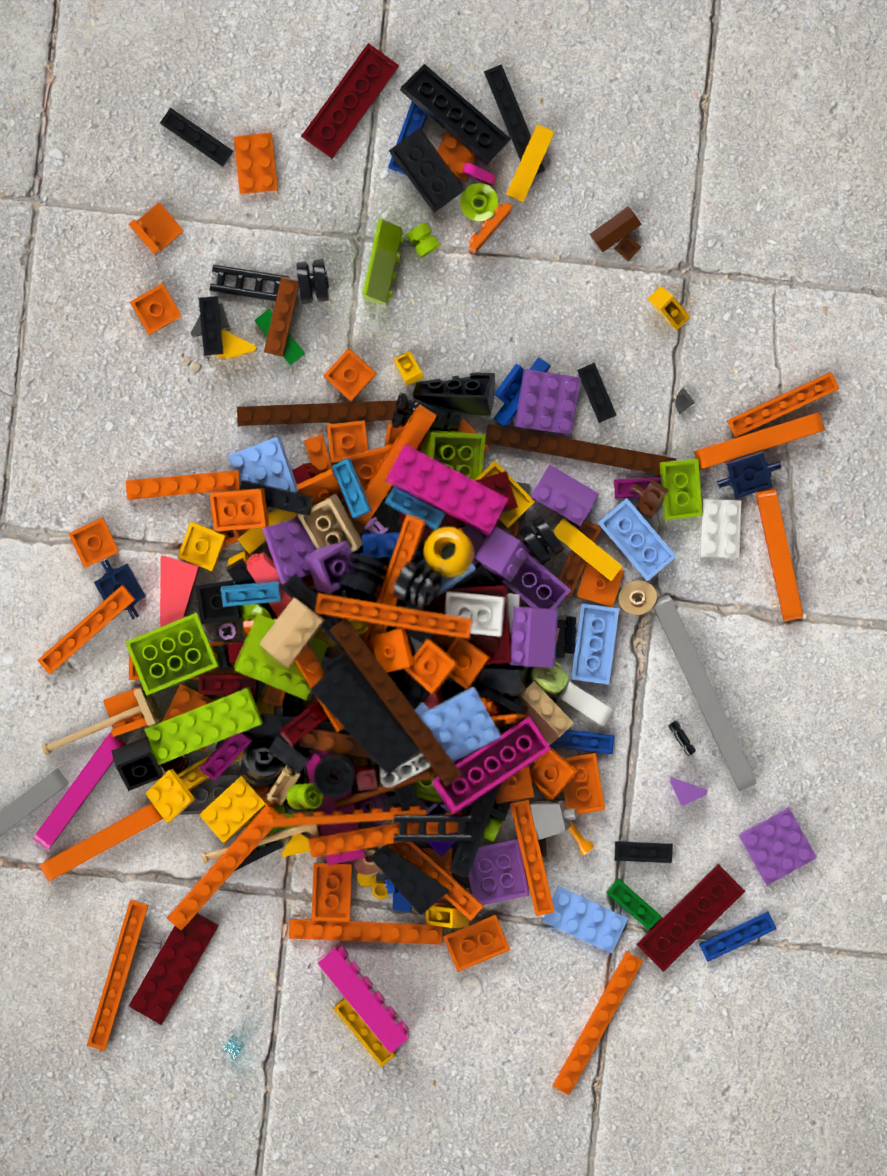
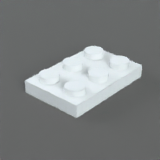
M702 499L703 516L701 522L700 557L739 558L741 501Z
M448 591L445 615L472 619L470 633L501 637L505 597Z

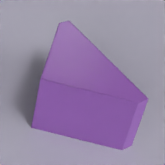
M672 777L669 779L681 806L707 795L708 791L706 789Z

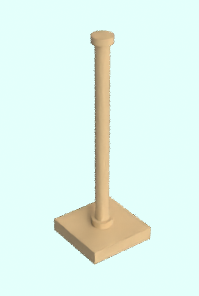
M142 687L133 691L139 706L48 745L45 743L42 745V749L45 755H48L55 749L140 713H143L148 727L162 721L163 718L153 695L146 696Z
M305 809L304 811L306 816H313V812H316L315 809ZM319 824L300 825L269 834L257 846L306 831L311 833L312 838L321 836ZM228 847L209 853L202 852L204 863H209V860L219 858Z

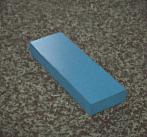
M347 458L333 465L332 469L353 519L371 512V507L351 459Z
M396 486L393 487L385 504L405 515L410 514L425 520V526L434 531L438 529L446 514Z
M279 581L221 586L223 607L281 602Z

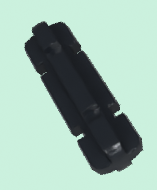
M568 616L566 617L567 627H565V653L574 654L576 617Z
M677 721L670 723L668 727L671 732H674L673 735L680 746L684 748L686 755L690 756L695 753V748L690 744V740L683 729H680L679 723Z

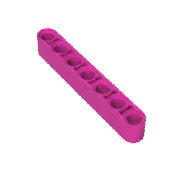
M111 732L37 831L33 840L47 850L51 848L114 762L111 751L126 745L125 742L116 736L113 737Z

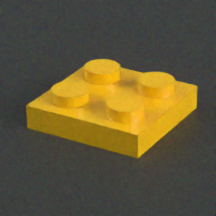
M191 521L178 558L209 571H214L227 535Z
M174 769L167 771L145 793L166 823L172 822L195 800Z

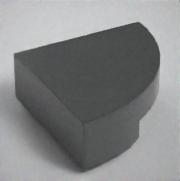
M684 388L679 391L675 401L677 412L681 414L695 403Z

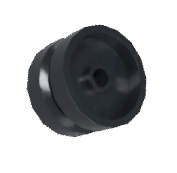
M324 259L313 261L312 273H310L309 264L306 261L296 262L302 304L313 302V291H316V297L319 302L329 301V281L327 271H325Z
M539 516L532 521V525L537 531L536 534L528 526H525L518 532L533 556H536L541 564L544 565L551 560V556L546 550L547 547L556 555L562 552L564 547L544 519Z
M255 739L244 749L240 771L246 782L254 787L265 788L272 786L282 772L284 762L269 751V748L274 743L271 739Z

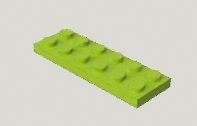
M246 688L146 728L145 732L158 765L261 725L263 722L249 688Z

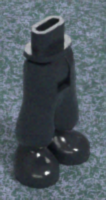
M399 393L392 418L393 428H399L403 422L407 423L415 409L422 405L436 414V418L429 429L458 430L461 416L454 415L453 411L430 405L418 399L408 400L405 393ZM407 409V410H410L411 412H410V413H407V412H403V411H401V410Z

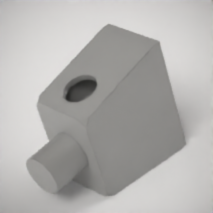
M536 800L530 804L538 840L567 830L571 827L570 820L578 819L577 809H567L564 800Z

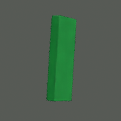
M270 309L254 320L266 336H268L273 315ZM288 333L283 357L291 366L305 352Z
M619 878L606 891L612 899L649 931L662 917Z

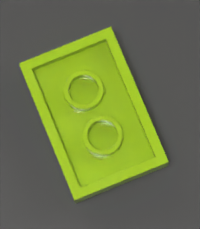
M693 458L659 462L661 485L668 489L662 501L664 520L703 516L699 460Z

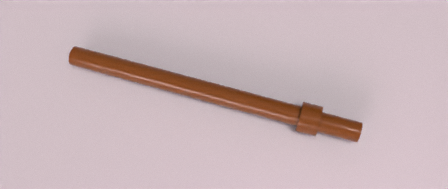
M427 768L393 787L381 785L376 789H369L334 802V805L338 809L422 779L426 781L437 774L432 768Z

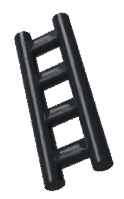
M213 264L212 272L218 273L217 283H210L209 291L276 301L281 277L289 279V276ZM226 274L237 276L235 287L224 286ZM244 277L256 279L254 290L243 289ZM263 280L275 282L273 293L262 291Z
M471 815L393 816L394 823L399 822V834H393L394 842L471 841V834H465L466 822H472ZM407 822H419V834H407ZM427 822H438V834H427ZM446 822H458V834H446Z

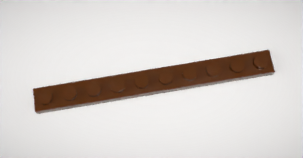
M397 400L237 407V425L258 426L392 420ZM407 409L401 410V411L407 412V413H410V412H411L410 410H407Z
M488 424L485 443L656 475H660L659 462L677 460V458L493 424Z
M345 618L332 627L330 632L444 785L448 786L462 775L460 770L348 620Z

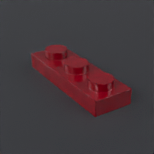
M199 675V694L231 695L246 688L250 689L252 695H257V679L252 677Z
M317 700L282 728L279 733L293 747L325 721L328 716Z

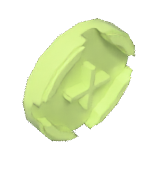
M556 661L554 668L532 667L533 677L546 690L560 692L568 683L567 673L561 670L563 667Z

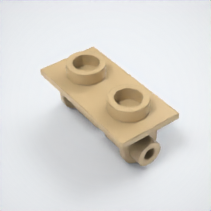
M286 765L270 792L267 793V800L270 802L276 801L282 806L287 798L289 788L296 784L301 774L296 773Z

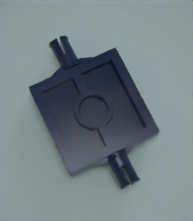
M761 450L725 462L728 478L717 481L719 489L730 485L737 499L772 488L771 472L782 469L779 461L768 465Z
M108 559L105 562H101L106 573L102 578L96 580L94 584L103 600L105 601L120 586L124 585L136 599L125 610L129 612L132 620L135 619V616L136 618L139 617L134 606L138 601L144 599L146 595L129 564L127 563L120 568L113 569Z

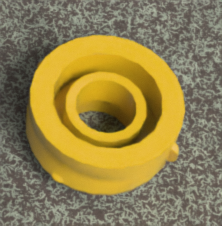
M439 528L432 532L424 542V558L426 563L434 572L442 574V577L460 576L470 568L473 562V543L463 533L461 528ZM446 544H454L456 546L454 555L449 559H442V548Z

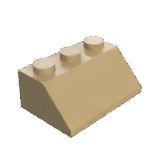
M336 493L312 506L311 515H298L316 549L347 541L351 552L363 545L358 531Z
M294 597L260 642V645L286 667H291L325 620Z
M534 681L526 687L525 691L515 697L524 702L523 705L528 707L525 715H527V718H531L548 745L552 744L574 724ZM507 708L512 714H518L512 711L511 709Z

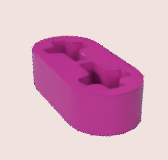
M465 163L462 171L464 174L492 186L497 177L470 163Z

